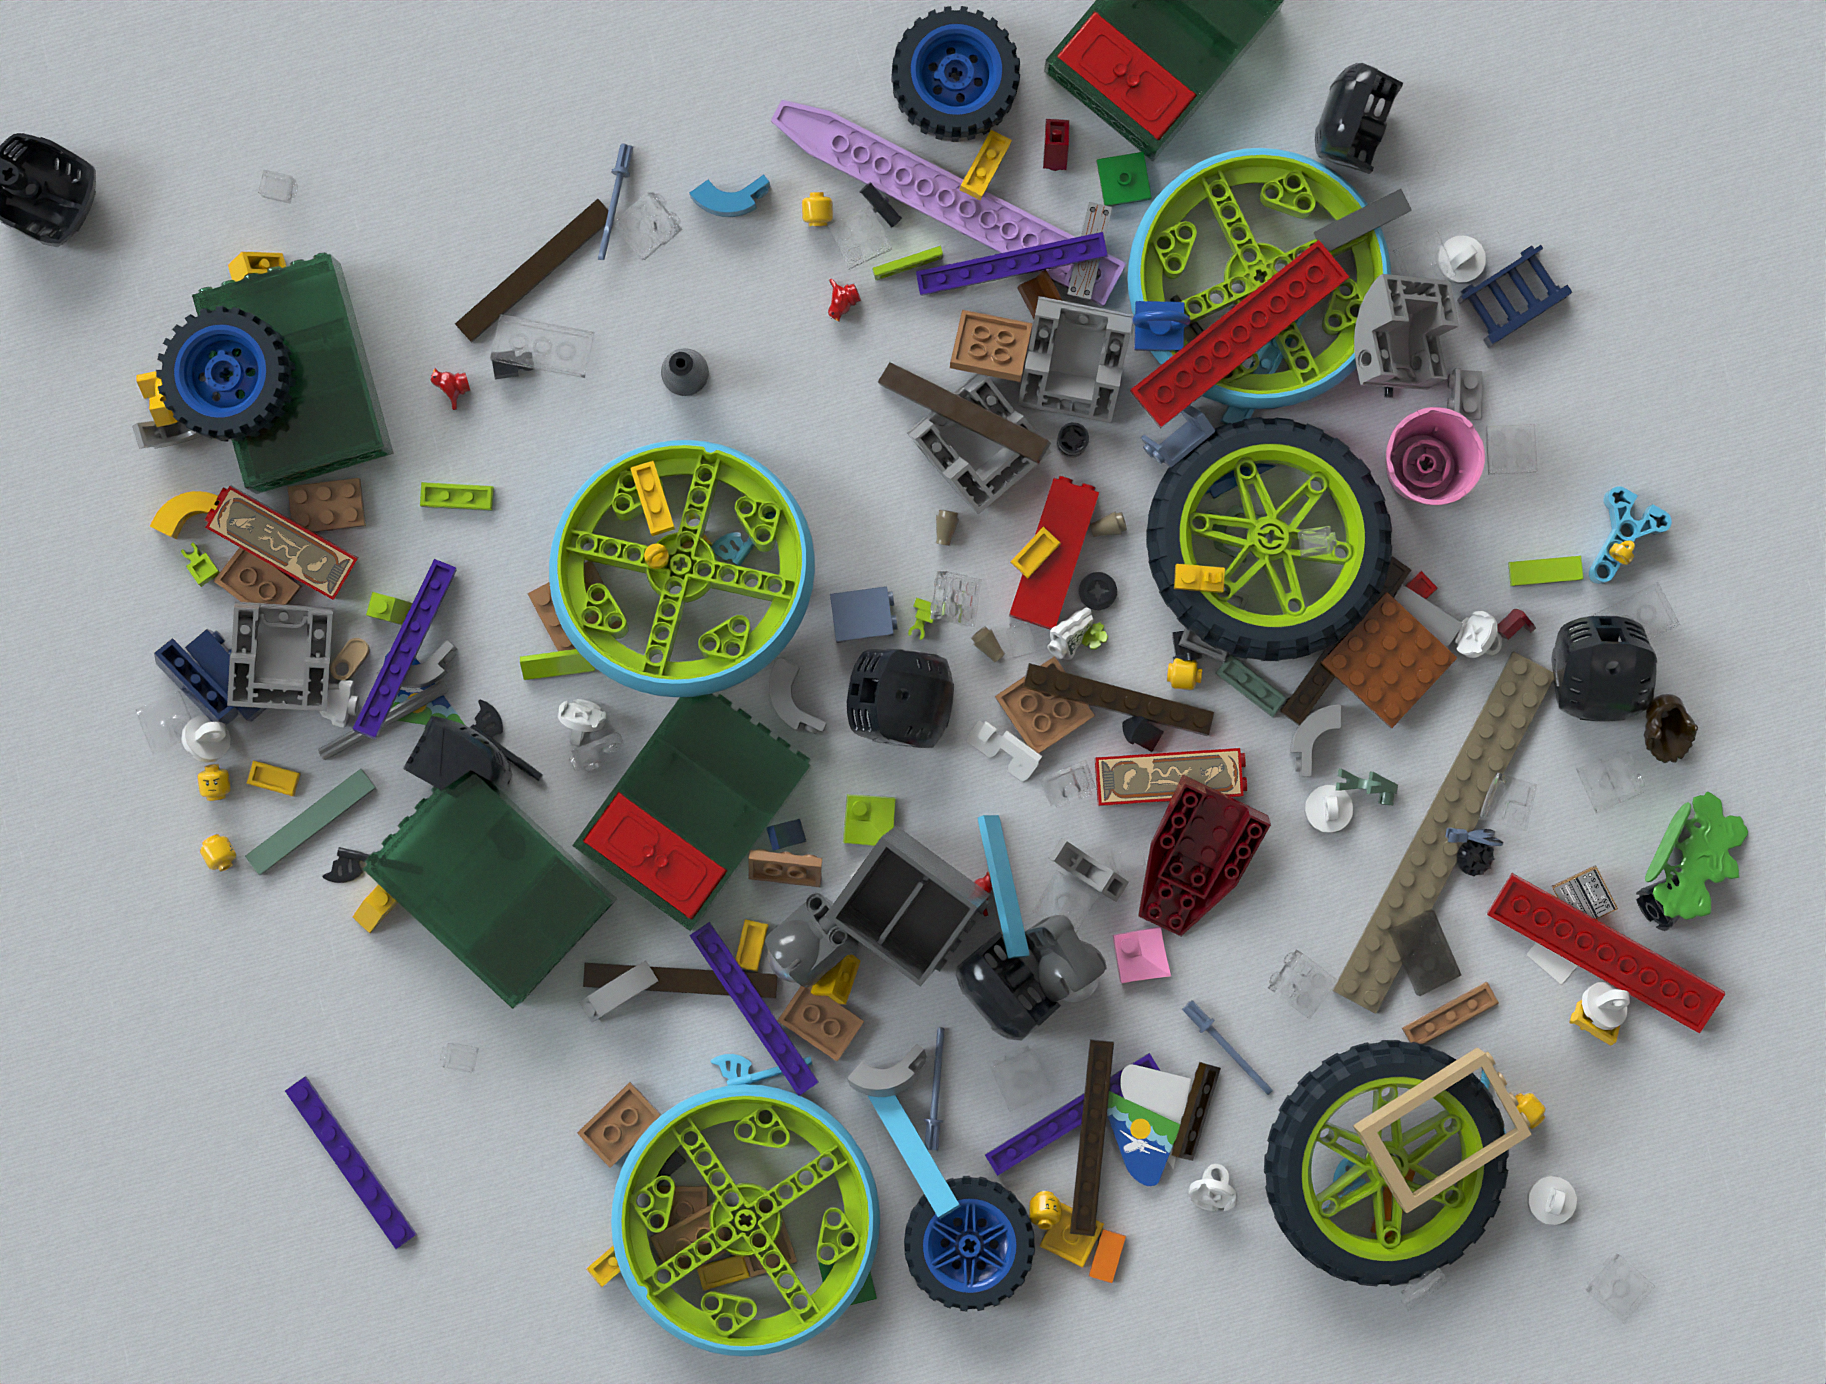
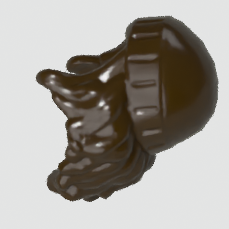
M1672 694L1656 696L1653 698L1649 709L1646 710L1647 723L1645 725L1646 730L1644 731L1646 749L1658 761L1676 763L1678 758L1683 759L1685 754L1689 752V748L1693 746L1692 742L1695 741L1698 726L1686 712L1684 704L1679 697Z

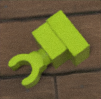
M916 597L913 607L918 608L915 616L917 619L915 625L910 627L908 635L911 636L914 629H920V640H922L925 636V623L933 624L939 605Z

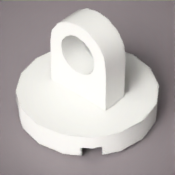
M1455 236L1448 239L1440 248L1437 260L1438 268L1448 281L1460 284L1469 283L1483 272L1486 264L1485 251L1482 245L1474 238Z
M1476 611L1472 613L1473 616L1470 618L1466 617L1462 621V627L1455 636V643L1458 644L1457 650L1469 658H1476L1482 654H1497L1502 647V637L1497 632L1495 618L1484 611Z
M576 699L573 700V703L565 701L559 706V721L566 727L573 729L570 744L581 746L585 732H594L605 726L606 713L605 711H600L601 707L587 700Z
M206 715L194 717L182 731L184 748L198 761L206 763L215 762L224 756L230 747L231 738L226 725L222 722H211Z
M1324 785L1317 787L1310 793L1305 801L1304 811L1307 821L1314 828L1321 832L1332 833L1348 825L1353 815V804L1351 797L1345 790L1337 791L1335 785Z
M1597 982L1585 990L1582 997L1584 1013L1587 1018L1590 1016L1593 1020L1592 1023L1596 1027L1603 1030H1612L1625 1021L1627 1006L1630 1004L1628 991L1618 990L1606 982Z
M1211 1164L1204 1171L1202 1180H1196L1191 1183L1188 1197L1192 1198L1191 1202L1194 1205L1209 1211H1218V1208H1224V1211H1228L1234 1208L1238 1195L1236 1190L1228 1185V1171L1220 1164ZM1211 1172H1216L1220 1176L1221 1181L1214 1180Z
M1545 1176L1532 1184L1528 1192L1527 1203L1536 1219L1545 1224L1557 1225L1564 1223L1572 1217L1577 1205V1196L1574 1188L1568 1181L1558 1176Z

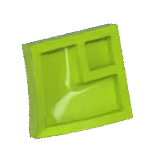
M847 794L843 843L875 846L884 834L894 828L896 798Z

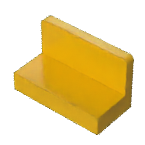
M852 954L847 955L813 985L811 993L814 996H828L838 1004H847L861 961Z

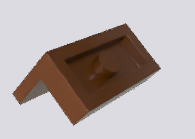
M1047 270L1042 271L1036 278L1024 282L1017 287L1033 319L1035 318L1039 296L1063 301Z

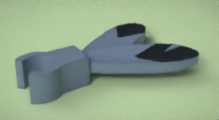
M1447 828L1445 837L1451 843L1467 842L1468 839L1491 846L1503 845V841L1493 837L1495 831L1492 829H1479L1471 832L1456 828Z

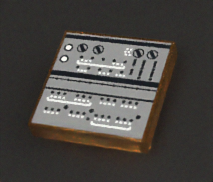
M1596 865L1552 885L1557 898L1595 919L1618 909Z

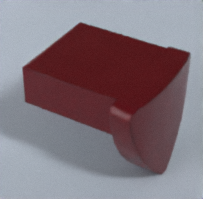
M1513 609L1497 625V632L1501 637L1509 640L1522 627L1530 633L1536 627L1522 610Z

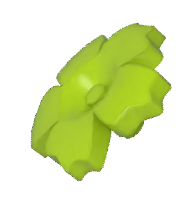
M1099 622L1093 624L1092 627L1090 626L1083 635L1081 644L1086 647L1090 646L1091 650H1097L1101 647V643H1106L1108 635L1106 631H1103L1104 625Z

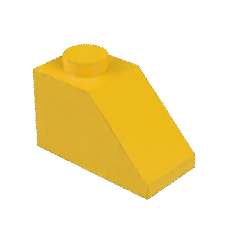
M241 252L228 264L233 285L239 287L259 286L286 277L289 274L283 253Z
M381 881L363 900L352 917L365 930L371 933L403 897L386 881Z

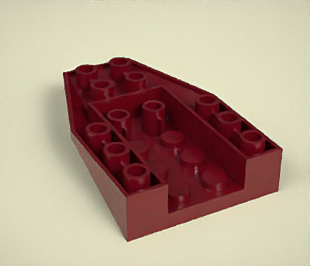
M1182 775L1150 844L1138 917L1178 936L1185 934L1237 886L1271 826L1269 816L1186 775Z

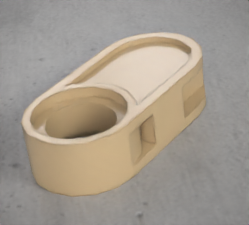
M360 638L350 639L330 666L332 676L340 681L352 678L368 657L370 650L368 643ZM344 662L349 666V672L345 676H339L336 672V667L339 663Z

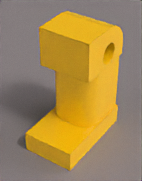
M156 371L136 375V382L143 398H149V410L156 427L178 422L173 417L174 413L165 407L163 403L166 401L165 396L159 394L158 386L162 385V381L156 377Z

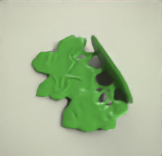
M1710 792L1693 797L1694 818L1687 820L1691 812V804L1689 802L1682 805L1675 813L1645 875V881L1652 882L1660 875L1663 869L1665 871L1666 882L1659 883L1653 890L1655 899L1663 905L1665 916L1674 918L1679 915L1687 920L1693 919L1696 916L1702 917L1711 914V897L1706 890L1705 881L1710 879L1714 883L1724 881L1726 877L1729 879L1740 878L1737 861L1729 855L1728 849L1741 846L1748 835V829L1740 816L1729 815L1725 818L1723 816L1721 800ZM1697 822L1701 824V827L1698 828L1694 826V823ZM1685 825L1690 832V837L1685 839L1684 842L1679 843L1677 840ZM1674 847L1682 851L1683 859L1680 864L1671 866L1667 862ZM1675 868H1681L1682 871L1678 873ZM1671 872L1677 875L1680 882L1679 886H1675L1671 880L1673 877ZM1668 883L1671 884L1672 890L1667 888Z

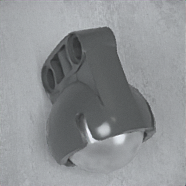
M820 893L809 895L802 906L781 924L773 928L765 938L766 946L769 949L768 960L773 972L779 978L787 982L798 983L805 988L815 985L844 957L854 953L859 944L858 940L825 917L833 903Z
M1065 915L1047 917L1025 931L1028 949L1031 950L1039 963L1038 981L1040 989L1050 1002L1059 1000L1078 1002L1094 993L1098 987L1100 976L1107 969L1106 961L1101 952L1093 945L1078 938L1074 931V926Z

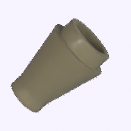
M939 510V514L936 515L937 544L950 546L951 539L959 522L957 512Z
M1115 511L1096 522L1090 523L1093 537L1119 535L1127 530L1122 512L1116 513Z
M984 626L971 637L974 641L973 645L991 658L994 663L1005 655L992 629L989 630Z

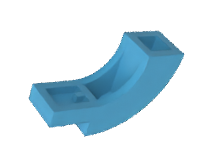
M764 174L737 192L721 191L708 179L689 192V195L700 208L708 213L721 217H737L757 209L753 199L764 197L769 192L768 188L771 186Z

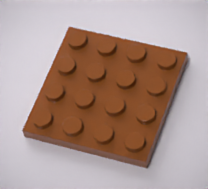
M1385 592L1365 618L1351 632L1345 635L1320 663L1387 726L1393 728L1457 657L1388 592Z

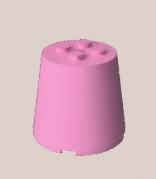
M1441 407L1424 408L1405 417L1393 430L1386 449V472L1393 489L1407 500L1426 505L1449 504L1468 494L1479 481L1485 463L1483 441L1473 427L1474 425L1460 413ZM1422 461H1426V465H1428L1429 468L1423 470L1421 469L1422 466H1420L1419 464Z

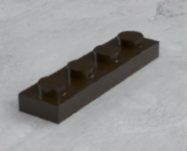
M1199 1062L1171 1155L1193 1161L1221 1070L1220 1067Z

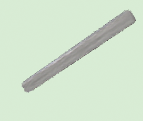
M439 681L392 707L382 729L448 692L446 684L443 681ZM351 730L319 748V754L323 760H327L367 738V736Z

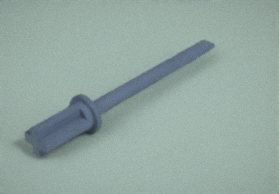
M621 143L615 168L611 171L612 174L616 175L598 260H605L623 177H630L628 171L634 147L625 143Z
M1193 1000L1189 1001L1182 1010L1200 1028L1199 1032L1203 1033L1207 1030L1267 1095L1273 1092L1270 1086L1212 1026L1215 1020L1213 1018L1210 1019Z
M939 1027L937 1030L930 1119H924L926 1121L925 1146L928 1150L938 1151L940 1123H943V1120H937L944 1041L943 1027Z

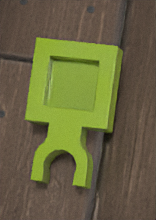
M192 542L193 553L188 555L184 549L181 550V553L187 560L191 561L186 567L198 585L202 587L217 577L220 571L206 552L200 556L199 548Z

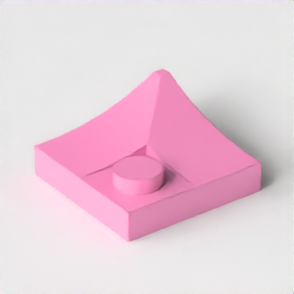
M1161 927L1112 935L1120 983L1171 976Z

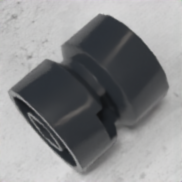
M1071 422L1064 425L1057 436L1058 450L1062 455L1071 458L1078 457L1084 453L1089 442L1088 431L1079 423Z

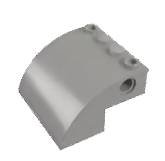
M1382 274L1377 277L1364 297L1355 327L1354 351L1360 385L1428 390L1430 387L1448 379L1439 336L1459 327L1450 281Z
M1039 296L1017 405L1111 423L1119 392L1133 315Z
M975 374L954 392V394L1037 434L1026 418L1012 408L988 376ZM933 411L907 432L936 470L977 514H980L1037 465V463ZM1049 448L1044 454L1042 460L1051 453Z
M235 602L227 706L327 711L333 608Z

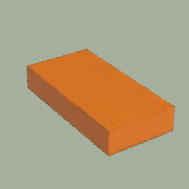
M1102 1229L1090 1268V1277L1109 1283L1113 1282L1125 1242V1235Z

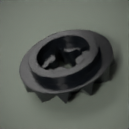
M1093 572L1081 581L1079 596L1082 603L1089 609L1103 610L1110 607L1115 601L1117 586L1113 578L1108 574ZM1096 581H1098L1100 589L1108 590V592L1100 595L1099 601H1097L1095 594L1088 593V591L1095 589Z
M1467 840L1458 850L1457 864L1465 874L1473 877L1475 875H1484L1485 871L1491 869L1492 861L1495 860L1493 856L1494 849L1491 845ZM1469 853L1479 854L1482 862L1474 861Z

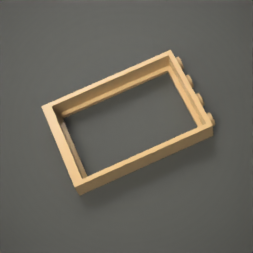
M1478 1047L1353 1125L1398 1205L1406 1213L1532 1135L1528 1128L1530 1125L1529 1120L1523 1112L1519 1113L1516 1107L1519 1103L1511 1092H1507L1505 1088L1507 1082L1500 1072L1497 1073L1493 1065L1496 1063L1488 1051L1483 1052ZM1482 1067L1516 1128L1412 1193L1377 1132Z

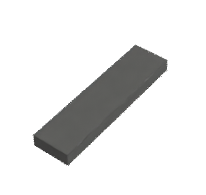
M1399 189L1315 231L1313 234L1316 240H1320L1325 248L1331 252L1411 212L1412 209L1402 189Z

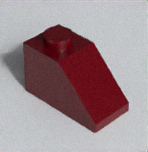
M1046 119L1043 169H1050L1052 171L1067 170L1069 120Z

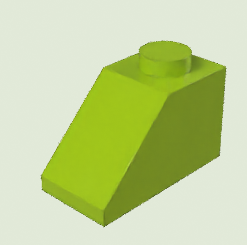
M372 592L366 615L371 618L402 625L413 603Z

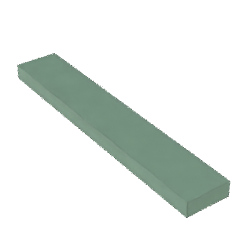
M360 768L245 855L246 859L258 875H262L376 788L363 769Z

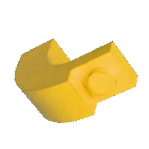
M191 491L177 495L158 510L150 527L177 539L188 519L197 514H208L211 508L214 510L220 503V501L216 500L218 496L203 491Z

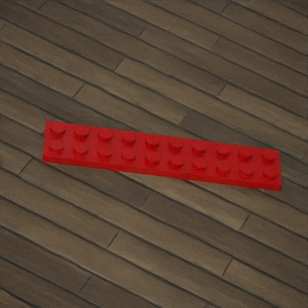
M1320 240L1316 241L1134 386L1130 392L1161 429L1349 278L1348 274Z
M1511 873L1487 911V915L1620 990L1628 991L1629 995L1699 1034L1725 996V991L1514 873Z

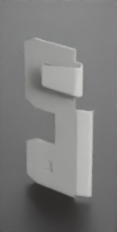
M979 720L969 733L967 742L989 758L995 756L1000 748L1014 757L1009 763L1007 771L1022 782L1027 780L1038 766V761L1042 756L1007 730L1003 736H1000L996 733L997 729L987 721L982 723Z

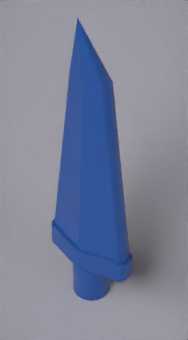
M1264 463L1255 464L1259 475L1275 467L1274 465ZM1248 467L1240 468V473L1243 476L1251 475ZM1234 471L1227 473L1217 480L1205 494L1210 493L1214 499L1237 487Z

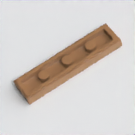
M1484 982L1402 1027V1030L1410 1043L1425 1044L1499 1004L1488 982Z

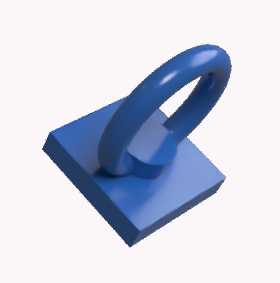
M1136 301L1135 315L1132 318V323L1135 325L1134 351L1178 352L1181 350L1184 343V328L1191 322L1190 317L1184 314V302Z

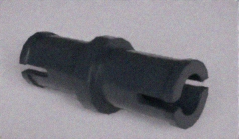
M871 182L860 190V193L873 206L872 210L875 213L878 212L891 228L902 219L888 203L889 199L887 197L884 198Z

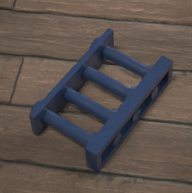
M1531 245L1520 253L1522 257L1476 287L1470 284L1460 291L1462 296L1458 298V303L1461 304L1468 299L1488 329L1486 331L1488 336L1483 340L1488 348L1573 293L1568 284L1563 288H1560L1559 285L1556 286L1536 255L1544 249L1542 245L1535 249ZM1527 260L1548 290L1547 295L1549 297L1542 301L1539 298H1535L1516 269ZM1507 273L1528 303V310L1522 314L1519 311L1516 312L1496 280ZM1487 286L1508 316V323L1502 327L1499 324L1496 325L1476 294Z

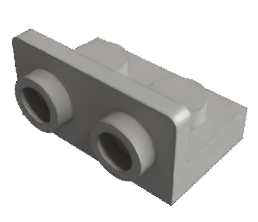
M1455 368L1452 374L1448 375V388H1451V398L1447 400V409L1458 412L1467 419L1480 420L1482 371Z

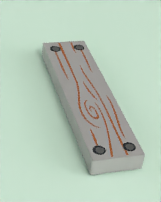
M1089 202L1081 236L1103 232L1105 237L1112 207ZM1100 258L1074 264L1067 296L1091 300Z

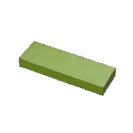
M941 245L873 267L875 280L941 260L943 258Z
M421 482L420 507L493 511L494 487Z
M1581 556L1508 562L1510 586L1583 580Z
M577 649L520 656V666L524 680L595 671V667Z

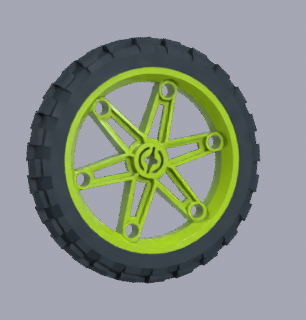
M1279 417L1248 418L1243 421L1225 424L1215 428L1213 434L1174 466L1169 467L1157 487L1151 502L1146 529V548L1148 550V563L1152 577L1157 584L1159 594L1166 606L1176 615V619L1188 631H1192L1203 642L1215 649H1221L1228 652L1229 655L1261 661H1280L1309 656L1322 649L1324 650L1351 632L1374 606L1387 579L1389 564L1391 563L1393 548L1391 545L1392 525L1390 514H1388L1385 505V497L1379 484H1376L1370 474V469L1362 459H1358L1349 450L1350 447L1338 438L1329 436L1320 428L1308 423L1305 425L1295 422L1293 419ZM1255 464H1282L1298 469L1311 477L1275 510ZM1240 467H1248L1251 475L1243 476L1240 473ZM1234 471L1246 519L1196 513L1198 504L1206 491L1221 477ZM1311 481H1318L1321 484V490H1313L1310 485ZM1251 484L1254 485L1267 515L1257 520L1248 490V485ZM1325 490L1334 499L1342 515L1346 531V543L1296 529ZM1305 495L1309 498L1289 526L1279 519L1293 504ZM1200 519L1204 523V528L1196 529L1192 521ZM1215 524L1248 529L1247 537L1242 539L1214 531L1212 527ZM1192 534L1242 549L1225 571L1224 588L1228 591L1227 597H1220L1215 592L1174 589L1175 565H1197L1192 547ZM1267 534L1271 535L1273 540L1271 544L1267 543L1268 539L1265 538ZM1292 538L1326 547V552L1319 553L1290 549ZM1336 548H1341L1345 551L1346 557L1344 559H1340L1335 555ZM1251 552L1259 560L1241 578L1233 583L1230 577L1248 553ZM1282 558L1291 589L1290 593H1285L1271 561ZM1293 559L1343 565L1330 590L1321 599L1305 608ZM1263 567L1284 615L1255 614L1239 609L1227 601ZM1289 601H1294L1298 604V612L1289 610Z
M1381 1040V1042L1371 1044L1366 1042L1352 1046L1348 1051L1341 1054L1336 1053L1323 1060L1322 1065L1313 1072L1309 1071L1297 1083L1298 1086L1293 1093L1287 1095L1279 1108L1280 1113L1276 1122L1272 1123L1267 1139L1269 1142L1268 1150L1264 1155L1265 1189L1274 1218L1281 1231L1293 1247L1314 1266L1343 1281L1356 1282L1359 1285L1377 1287L1379 1284H1389L1390 1286L1408 1284L1410 1280L1417 1278L1422 1280L1438 1273V1269L1444 1265L1453 1264L1464 1255L1463 1251L1470 1244H1476L1486 1231L1484 1227L1491 1217L1494 1218L1501 1203L1499 1200L1501 1191L1506 1188L1509 1171L1506 1169L1509 1149L1459 1180L1456 1186L1453 1184L1432 1197V1200L1445 1204L1443 1209L1424 1226L1401 1236L1402 1208L1398 1205L1392 1194L1391 1220H1385L1382 1186H1388L1382 1175L1378 1173L1379 1170L1369 1153L1367 1152L1365 1159L1336 1142L1339 1137L1364 1146L1358 1134L1328 1122L1336 1111L1347 1102L1372 1090V1113L1398 1097L1397 1087L1412 1089L1455 1062V1058L1443 1051L1441 1052L1431 1046L1417 1042H1401L1400 1040ZM1473 1072L1433 1097L1443 1106L1444 1111L1439 1112L1434 1117L1402 1133L1400 1118L1390 1124L1392 1141L1382 1142L1403 1178L1407 1175L1409 1168L1430 1181L1437 1178L1439 1175L1420 1165L1419 1162L1457 1132L1461 1144V1162L1505 1135V1124L1499 1108H1497L1492 1099L1493 1096ZM1390 1087L1389 1093L1382 1097V1091ZM1452 1118L1451 1124L1444 1127L1445 1121ZM1329 1128L1328 1134L1325 1137H1320L1322 1130ZM1435 1129L1437 1133L1408 1155L1404 1149L1405 1145ZM1382 1130L1377 1133L1382 1138ZM1318 1141L1355 1163V1165L1325 1190L1315 1195L1312 1182V1158ZM1366 1172L1371 1181L1341 1198L1338 1197L1337 1194ZM1404 1179L1412 1192L1422 1187L1420 1184ZM1449 1190H1453L1452 1195L1445 1198L1446 1193ZM1372 1194L1377 1239L1365 1238L1349 1233L1334 1224L1328 1217ZM1330 1200L1329 1206L1325 1209H1322V1204L1325 1201ZM1392 1230V1235L1384 1239L1385 1234Z

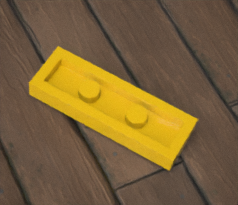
M990 130L959 190L981 201L1012 140Z
M654 461L631 467L630 469L651 535L655 536L674 530L675 527Z

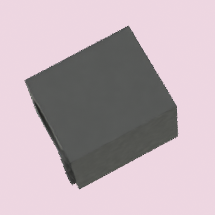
M895 826L879 839L828 910L825 917L921 987L935 970L940 972L948 960L944 957L949 950L954 953L962 941L958 938L963 931L968 933L976 923L973 917L977 912L980 914L984 912L990 903L986 900L990 894L901 828Z

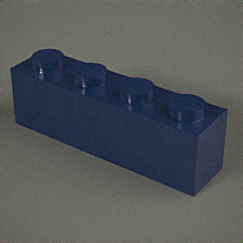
M206 629L185 648L203 670L228 695L232 648L230 650L227 649L223 644L226 640L217 630L213 632ZM238 706V711L242 716L251 722L267 709Z
M173 638L154 652L156 665L211 722H222L227 725L238 716V706H227L228 695Z

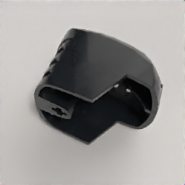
M1355 63L1346 67L1331 84L1319 124L1315 129V150L1317 156L1332 163L1371 174L1374 169L1371 164L1376 148L1383 138L1387 127L1386 120L1395 97L1403 86V82L1379 71L1378 68L1364 63ZM1372 94L1374 99L1369 112L1366 113L1364 111L1369 96ZM1383 98L1385 104L1380 116L1377 117L1374 115L1375 108L1379 100ZM1351 146L1355 148L1354 157L1348 154ZM1362 150L1367 153L1364 162L1358 159Z
M25 133L13 134L0 145V221L8 228H12L31 239L39 241L43 245L53 247L63 245L76 232H79L91 209L96 194V170L93 165L49 139ZM59 159V169L56 170L57 160ZM29 184H35L34 193L27 195L26 187ZM32 222H34V224H33L29 229H27V227H28Z
M1588 616L1572 620L1560 628L1555 647L1552 651L1551 662L1556 700L1561 711L1580 720L1620 721L1649 709L1654 698L1657 657L1643 625L1620 616ZM1612 661L1618 662L1615 668H1606L1608 663Z
M869 649L864 651L854 665L848 688L846 704L851 730L858 736L877 743L916 748H934L948 727L953 704L954 683L947 659L937 654L904 651V649ZM898 689L902 691V699L900 701L896 698Z
M431 716L422 736L403 767L407 772L455 798H459L484 779L507 790L513 775L507 756L492 741L461 723Z
M999 931L957 966L956 977L962 994L969 999L994 1032L1009 1040L1022 1041L1047 1020L1061 1005L1057 1001L1050 1002L1044 996L1039 982L1034 978V974L1020 958H1008L1004 939L1002 938L1003 934ZM996 945L1006 954L1005 960H1001L994 950ZM986 953H989L997 962L995 968H992L984 957ZM999 973H1000V975L1005 979V981L1009 984V986L1014 990L1013 993L1009 990V988H1008V987L1004 984V982L1000 979V977L998 976ZM1029 987H1033L1042 998L1041 1002H1037L1031 997L1027 991ZM1022 994L1032 1005L1031 1010L1026 1009L1018 1000L1019 995Z

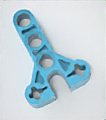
M1621 486L1607 491L1603 501L1609 509L1612 531L1589 569L1590 580L1596 584H1603L1610 581L1616 574L1621 563L1610 556V546H1613L1615 543L1621 544L1628 540L1634 542L1635 539L1649 533L1655 535L1667 531L1672 524L1670 515L1652 504L1646 508L1639 521L1634 520L1630 515V509L1638 495ZM1615 494L1619 495L1618 499L1620 502L1618 503L1614 502L1615 497L1613 495ZM1660 518V524L1662 526L1657 528V522L1655 521V519ZM1622 525L1629 527L1631 532L1629 537L1621 534L1620 529ZM1599 566L1604 567L1607 571L1605 579L1597 575V568Z

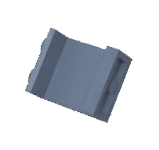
M1191 405L1181 412L1187 422L1162 443L1157 444L1146 435L1141 437L1145 443V446H1143L1145 452L1151 458L1154 457L1160 464L1164 462L1169 467L1174 466L1215 432V429L1204 413Z
M887 586L830 594L836 643L883 635L894 636L893 630L898 629L896 615L891 616L890 606H894L893 591L888 592Z

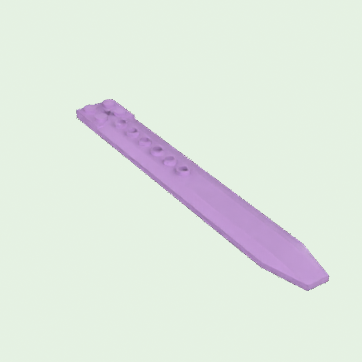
M781 100L771 119V122L812 157L865 184L871 182L880 192L999 253L1076 238L986 191L981 201L960 191L963 179L831 111ZM1109 254L1108 257L1100 258L1097 273L1100 278L1095 279L1091 301L1104 307L1126 265L1125 262ZM1074 264L1047 269V272L1052 280L1069 289Z

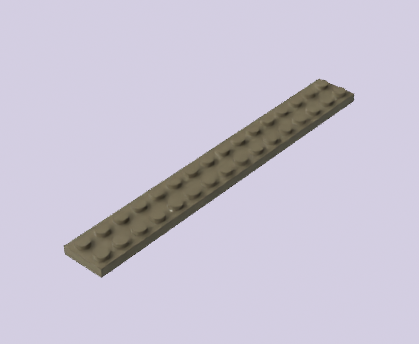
M1514 651L1511 653L1332 991L1375 1014L1377 1013L1457 862L1458 850L1464 842H1448V838L1445 837L1447 828L1465 829L1467 832L1474 830L1554 680L1553 672Z

